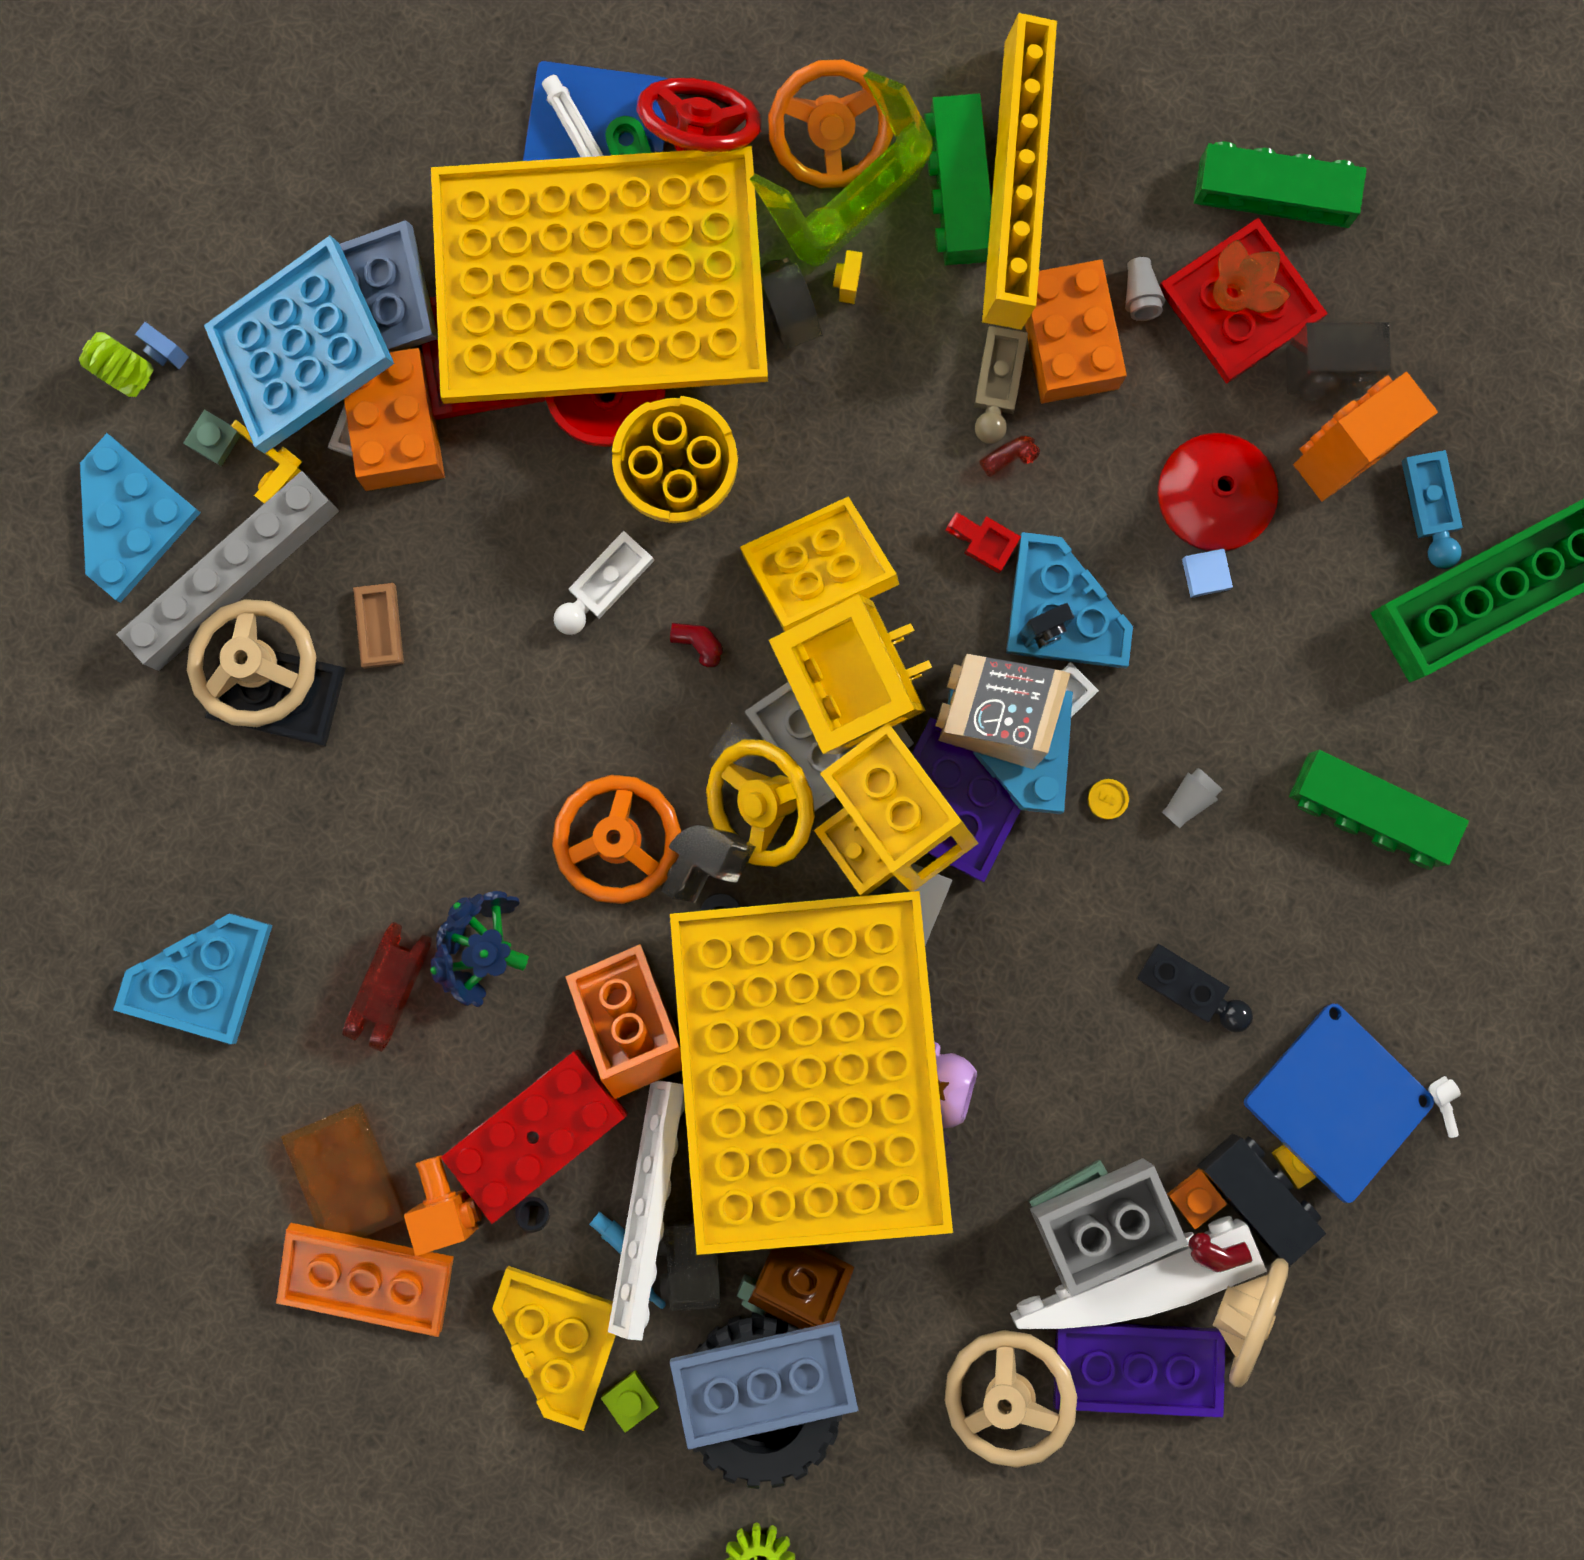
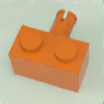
M442 1155L415 1163L426 1195V1200L404 1214L415 1256L465 1241L479 1229L477 1222L482 1220L480 1208L469 1197L465 1189L458 1192L450 1190L442 1159L440 1158Z

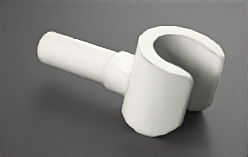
M1443 1076L1429 1086L1428 1092L1431 1093L1434 1102L1440 1107L1448 1137L1454 1138L1459 1136L1450 1102L1459 1097L1461 1093L1453 1080H1448Z

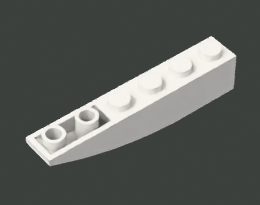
M1226 1216L1209 1223L1208 1227L1210 1230L1204 1233L1210 1236L1211 1243L1216 1244L1222 1249L1245 1242L1251 1253V1263L1224 1272H1213L1193 1260L1190 1255L1192 1250L1187 1245L1073 1297L1061 1284L1055 1288L1057 1294L1041 1300L1040 1296H1032L1022 1300L1017 1304L1018 1310L1011 1312L1010 1315L1018 1329H1064L1106 1325L1147 1317L1191 1304L1227 1289V1286L1232 1287L1267 1271L1248 1225L1238 1218L1233 1220L1231 1216ZM1193 1232L1184 1233L1187 1242L1194 1235Z

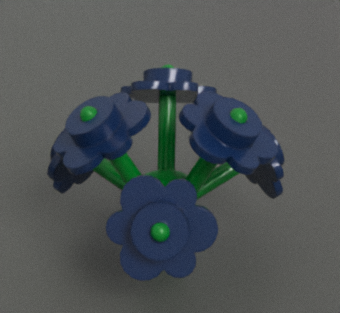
M492 891L484 895L477 894L473 898L463 897L449 909L447 921L441 925L436 936L438 952L435 953V958L431 959V973L433 980L443 986L444 992L451 991L453 997L460 1003L467 1006L473 1004L476 1007H480L483 1004L486 991L478 982L487 976L488 973L493 976H500L506 971L507 966L524 971L529 955L510 949L511 943L503 940L501 921L502 913H511L515 910L514 907L519 906L520 901L518 897H507L505 892ZM482 913L485 917H492L493 929L487 930L474 916ZM468 924L478 933L471 935L469 938L463 936ZM460 944L466 946L467 948L461 955L462 961L453 963L451 954L457 953ZM473 968L474 975L470 974L469 972L463 973L461 970Z

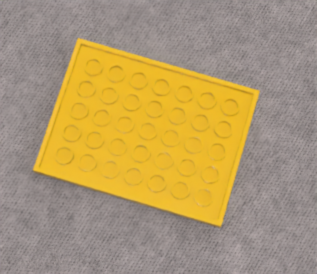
M752 146L730 152L686 150L431 167L440 396L443 404L768 382Z
M920 891L670 914L697 1255L953 1233Z

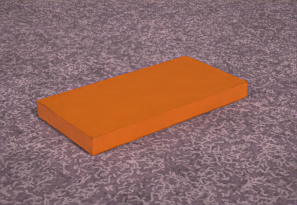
M290 1223L285 1234L276 1304L439 1337L443 1327L454 1256L434 1252L415 1256L413 1248Z

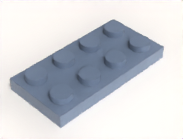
M839 1321L670 1359V1367L688 1449L858 1411Z

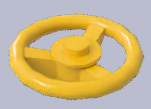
M743 739L725 748L711 768L706 788L708 814L718 837L734 855L752 865L777 867L793 860L808 842L815 818L813 793L803 769L787 751L765 740ZM747 755L763 756L776 763L786 776L769 777L736 765L734 762ZM724 780L739 791L737 803L740 814L752 826L748 844L732 829L724 811L722 794ZM797 808L798 820L793 836L786 845L773 851H766L784 817L793 813Z

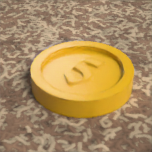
M1103 779L1095 783L1089 790L1088 806L1097 817L1107 820L1114 819L1122 815L1127 809L1129 795L1124 785L1119 781Z

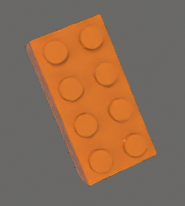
M1407 371L1394 381L1389 375L1381 379L1359 400L1351 401L1334 414L1333 418L1321 427V430L1299 448L1303 455L1293 465L1321 502L1385 457L1438 413Z

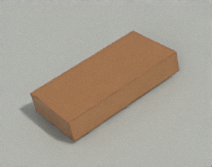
M388 583L354 587L361 667L365 669L404 664L396 585Z

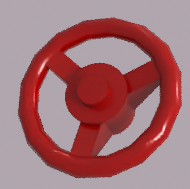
M668 78L650 84L638 96L636 110L645 128L660 139L674 144L676 151L730 152L748 146L761 132V115L753 102L737 90L717 82L697 78ZM675 94L708 96L725 102L730 107L721 109L718 105L703 97L682 100ZM655 101L658 102L667 123L659 118L652 109ZM744 120H746V126L742 130L735 133H731Z

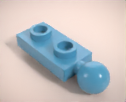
M1446 450L1406 457L1401 462L1418 538L1432 536L1433 542L1428 548L1430 562L1437 568H1451L1459 562L1462 550L1460 544L1451 538L1449 533L1459 531L1463 526Z

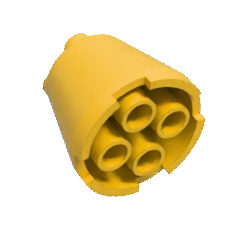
M680 396V398L662 399L652 403L646 402L627 416L619 427L613 442L612 465L614 476L622 495L636 510L647 517L661 522L682 523L693 521L709 514L723 502L736 478L738 455L732 431L724 418L704 402Z

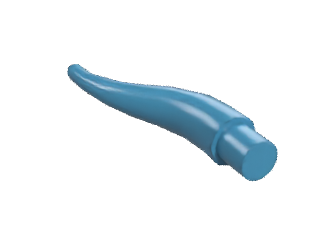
M599 1211L589 1225L602 1235L601 1238L621 1255L625 1229L615 1220L611 1221ZM651 1287L649 1300L660 1309L665 1308V1301Z

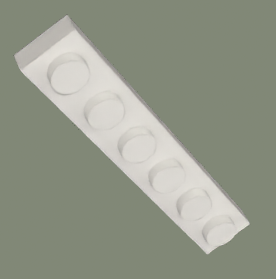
M656 1081L650 1084L608 1327L609 1333L625 1339L642 1341L644 1328L649 1321L650 1311L648 1304L651 1286L657 1275L655 1262L658 1244L663 1237L665 1203L671 1192L670 1173L672 1161L678 1150L677 1132L680 1116L685 1108L683 1084Z

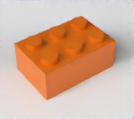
M1103 260L1039 271L1036 307L1025 323V328L1028 333L1027 338L1041 404L1118 390L1127 374Z
M419 348L389 352L395 364L344 398L355 475L365 491L445 478L437 424L432 412L424 357Z

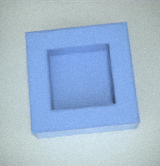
M1225 549L1189 555L1182 559L1191 598L1227 591L1233 588Z

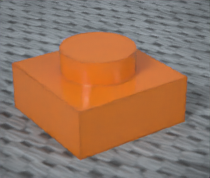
M1199 1169L1167 1193V1196L1193 1229H1197L1227 1205L1205 1174Z

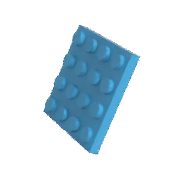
M330 235L204 325L253 445L264 454L395 364L339 242Z

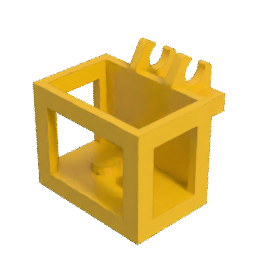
M860 594L769 640L823 754H840L860 744L886 723H889L893 728L926 711L912 681L922 676L921 673L932 668L930 661L927 660L906 670L894 646L904 641V636L915 631L912 624L910 623L888 633L874 602Z
M886 723L820 773L844 808L817 827L814 832L860 896H867L893 876L910 892H913L979 844L889 723ZM952 836L957 842L954 847L917 873L910 866L948 837Z

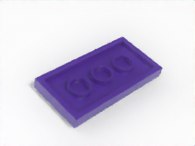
M1111 1323L1056 1329L1055 1351L1070 1370L1077 1393L1076 1411L1223 1418L1225 1339L1218 1328ZM1054 1377L1053 1406L1055 1410H1059L1061 1397Z

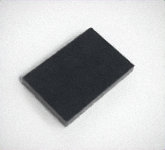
M274 651L277 665L297 674L299 673L300 657ZM316 661L314 681L303 702L282 720L260 727H241L326 746L346 668ZM271 680L256 688H248L236 683L218 699L237 710L258 711L274 706L289 694L291 689ZM208 711L206 712L205 718L227 723L209 714Z

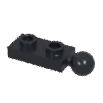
M1160 944L1155 946L1136 977L1143 984L1206 1023L1211 1020L1214 1013L1219 1015L1223 1027L1231 1032H1243L1252 1023L1253 1013L1247 1003L1241 1000L1226 1001L1223 999L1230 988L1229 986Z

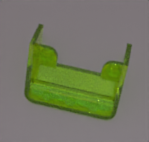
M871 71L863 75L891 127L896 141L825 207L814 210L805 218L789 190L757 174L750 178L751 183L794 253L803 262L811 266H821L827 263L907 190L922 172L931 155L933 141L904 84Z

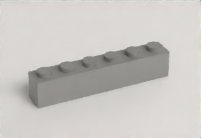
M301 471L116 635L143 665L160 671L191 643L200 624L220 607L238 602L333 518L339 510L317 485Z

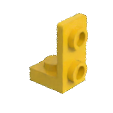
M235 420L231 427L253 444L247 428ZM283 446L278 452L272 448L265 453L279 466L275 470L267 472L258 484L259 490L254 496L264 504L301 472L298 466L302 461Z

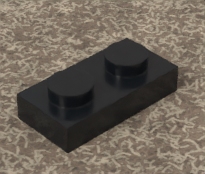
M1064 603L1029 619L1019 635L1026 648L1037 643L1038 648L1042 649L1061 640V636L1068 632L1066 627L1075 617L1068 603Z

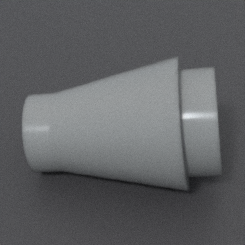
M1147 257L1134 258L1127 263L1128 279L1125 309L1130 312L1132 319L1147 321L1158 317L1163 312L1162 306L1165 303V298L1152 269L1151 260Z
M1197 768L1192 774H1186L1173 798L1162 813L1178 828H1181L1187 821L1218 801L1216 796L1222 791V788L1201 769Z

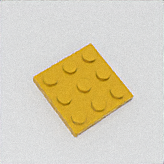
M849 496L740 546L747 565L784 632L858 594L870 599L899 585L896 572Z

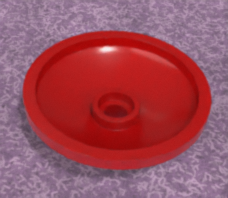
M666 389L612 392L615 394V397L610 402L601 400L604 393L545 397L553 419L569 436L588 445L610 447L613 446L617 431L627 416L646 402L652 403L665 399Z
M1208 433L1186 441L1168 458L1159 477L1158 503L1167 525L1180 539L1202 550L1214 551L1225 549V551H1230L1249 544L1267 528L1277 507L1278 483L1269 460L1254 444L1232 434ZM1218 480H1226L1230 484V491L1220 490Z

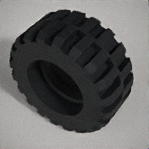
M752 1312V1317L742 1319L741 1315L729 1319L728 1325L723 1328L717 1326L708 1334L707 1340L703 1344H699L694 1353L800 1329L778 1317H765V1314L760 1315ZM842 1415L790 1426L774 1434L750 1435L693 1448L694 1453L700 1451L704 1456L703 1464L711 1471H714L716 1468L723 1471V1479L735 1484L737 1478L747 1480V1488L760 1489V1482L771 1481L772 1488L785 1486V1478L794 1476L796 1481L808 1475V1467L812 1463L818 1466L825 1459L828 1445H834L838 1436L839 1421H842Z

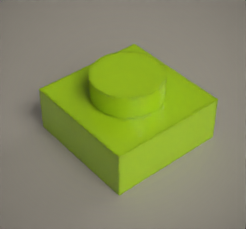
M636 1370L601 1396V1400L625 1433L658 1409L660 1405Z

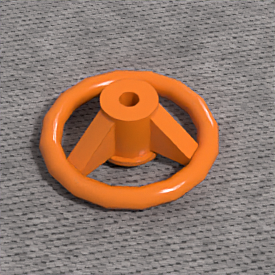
M844 59L818 60L796 70L777 90L768 114L769 141L778 162L796 180L817 188H844L866 178L883 161L894 136V109L885 87L868 69ZM841 76L857 82L864 89L842 98L834 95H823L813 101L793 97L805 84L820 77ZM875 105L878 112V134L872 149L858 165L843 171L841 148L846 146L854 135L855 117ZM785 114L807 122L811 140L816 146L824 149L826 173H821L804 166L791 153L784 135Z
M608 775L586 782L566 799L555 819L552 847L560 872L575 890L597 902L625 904L649 896L668 880L679 859L682 832L674 807L658 788L637 777ZM616 791L610 815L596 825L593 836L569 848L570 825L579 808L594 796ZM633 794L648 801L660 815L665 831L664 853L659 863L640 848L642 841L640 829L629 818ZM599 855L603 860L614 864L631 861L648 876L639 883L622 888L602 886L585 877L576 866V863Z

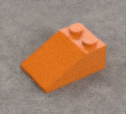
M641 944L565 976L600 1079L614 1099L682 1070L680 1037Z

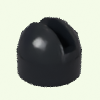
M538 1197L523 1199L518 1204L515 1212L520 1228L531 1233L542 1230L547 1225L550 1217L547 1204ZM532 1206L539 1207L535 1226H529Z

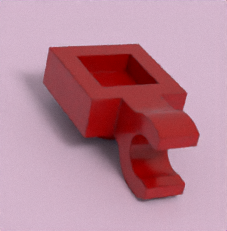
M957 512L945 529L947 533L970 543L964 554L998 574L1002 571L1021 538L1018 534L987 516L979 526Z

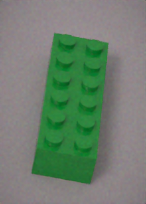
M1584 499L1370 612L1409 683L1437 671L1584 592Z

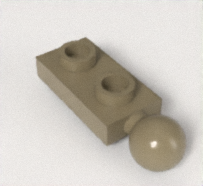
M993 326L988 327L974 402L975 408L986 409L985 413L980 415L975 423L976 436L986 444L997 443L1006 434L1007 425L1005 419L1001 416V412L1014 413L1028 337L1027 332Z

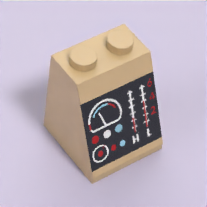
M966 654L961 666L954 664L950 673L947 688L954 691L950 704L942 703L935 726L942 728L939 741L1034 770L1049 752L1071 673Z

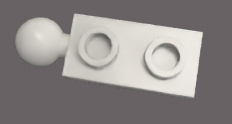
M623 531L568 589L577 600L574 603H564L556 609L554 613L556 628L567 635L577 634L584 628L586 623L585 614L589 610L600 619L654 562L653 557Z

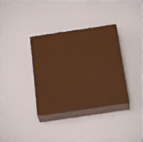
M813 1245L772 1248L748 1302L799 1329L831 1323L834 1321L854 1266Z

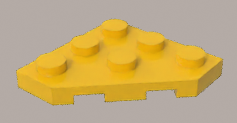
M508 1266L492 1310L499 1324H502L512 1345L511 1350L524 1377L528 1379L537 1398L536 1402L543 1417L584 1431L616 1335L608 1332L613 1301Z

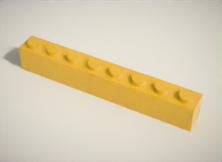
M1018 13L1004 46L982 317L983 323L1020 330L1032 314L1037 302L1057 21Z

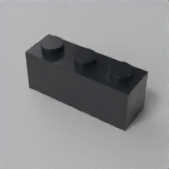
M1232 1133L1196 1167L1205 1174L1216 1190L1277 1259H1284L1290 1267L1326 1235L1325 1231L1318 1225L1322 1218L1306 1200L1300 1203L1289 1192L1294 1187L1293 1184L1278 1168L1271 1171L1261 1160L1266 1156L1265 1152L1251 1137L1248 1136L1246 1139H1243Z

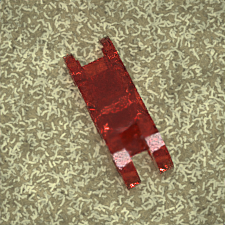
M392 922L384 933L346 1019L342 1033L343 1036L355 1041L361 1035L368 1020L375 1022L376 1025L369 1041V1047L380 1052L386 1048L393 1035L432 943L431 937L422 935L416 945H413L412 950L398 945L401 939L402 925Z

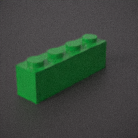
M978 93L933 97L930 113H924L925 138H932L933 151H928L927 160L929 176H936L937 189L931 191L933 214H940L941 228H935L936 252H943L945 266L987 262L992 205L981 95Z
M1225 141L1214 144L1208 143L1200 158L1193 204L1350 228L1361 212L1367 168L1354 166V163L1347 160L1327 162L1315 160L1313 156L1308 154L1289 156L1276 154L1270 148L1251 150L1238 148L1235 144Z
M1321 750L1308 753L1289 795L1290 798L1299 802L1297 808L1316 817H1320L1322 813L1336 819L1334 825L1339 829L1356 835L1359 831L1373 837L1371 843L1390 852H1395L1397 848L1410 854L1408 860L1411 863L1428 870H1432L1434 866L1450 865L1469 823V820Z

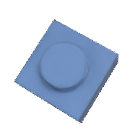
M146 322L135 334L146 344L143 352L161 366H164L168 361L180 369L189 358L175 343Z

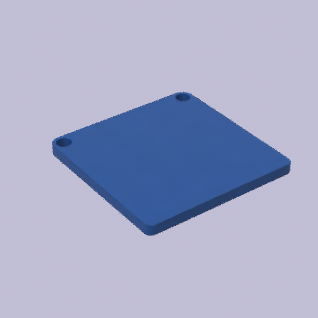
M541 61L538 64L523 161L581 157L554 108L547 101L548 95L542 86V82L551 75H556L562 86L568 88L571 99L604 156H611L605 138L606 129L611 121L621 116L633 117L642 124L651 153L663 152L665 141L645 128L638 116L636 107L638 96L644 89L654 82L668 78ZM655 101L652 109L659 118L667 123L658 102ZM623 133L619 137V143L623 146H629L634 140L630 133Z
M1330 1004L1322 1009L1245 1097L1244 1105L1343 1203H1352L1434 1105V1099L1431 1093L1340 1005ZM1331 1008H1334L1338 1013L1335 1020L1329 1016ZM1421 1095L1427 1099L1425 1107L1419 1104V1097Z

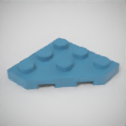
M106 433L80 462L85 574L112 598L121 603L201 512L112 436Z
M1022 532L1018 547L1006 654L1126 669L1129 666L1132 624L1124 614L1121 615L1108 599V594L1089 570L1084 569L1062 537ZM1064 603H1068L1075 618L1066 627L1068 632L1061 636L1062 639L1042 649L1038 648L1037 643L1026 648L1019 633L1029 619Z
M950 688L948 694V704H950L951 697L954 691ZM1073 691L1065 692L1049 752L1034 770L973 752L992 777H996L1011 795L1010 798L1020 810L1062 814L1064 812Z
M227 914L205 929L187 936L145 962H140L127 969L113 1010L228 1044H236L273 925L236 914Z

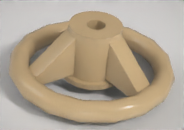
M244 599L220 607L200 624L189 645L186 671L194 696L209 714L234 726L260 727L282 720L303 702L314 681L316 653L309 631L293 612L271 601ZM256 616H266L278 622L295 639L300 655L298 674L277 665L273 649L265 642L257 640ZM237 618L232 639L227 641L221 649L220 665L207 682L203 671L205 648L214 632L228 621ZM271 680L291 689L289 694L277 704L258 711L237 710L218 699L236 683L244 687L256 688Z
M1276 1259L1265 1276L1235 1287L1227 1286L1212 1326L1219 1329L1235 1355L1229 1374V1382L1233 1387H1242L1248 1381L1263 1343L1268 1339L1276 1318L1274 1314L1289 1271L1288 1263L1284 1259Z
M1001 1330L981 1335L959 1351L947 1373L944 1401L952 1428L969 1450L992 1464L1019 1468L1043 1462L1063 1446L1075 1424L1077 1393L1069 1368L1052 1347L1031 1334ZM997 1349L996 1373L986 1389L983 1407L965 1417L961 1403L963 1379L974 1361L987 1351ZM1015 1349L1026 1350L1039 1358L1053 1374L1061 1397L1059 1414L1036 1403V1394L1032 1384L1024 1376L1016 1373ZM1019 1424L1050 1431V1434L1035 1446L1016 1451L995 1447L976 1434L991 1425L1001 1429H1011Z

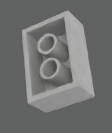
M1144 1158L1030 1208L1062 1285L1072 1297L1188 1245L1155 1166Z

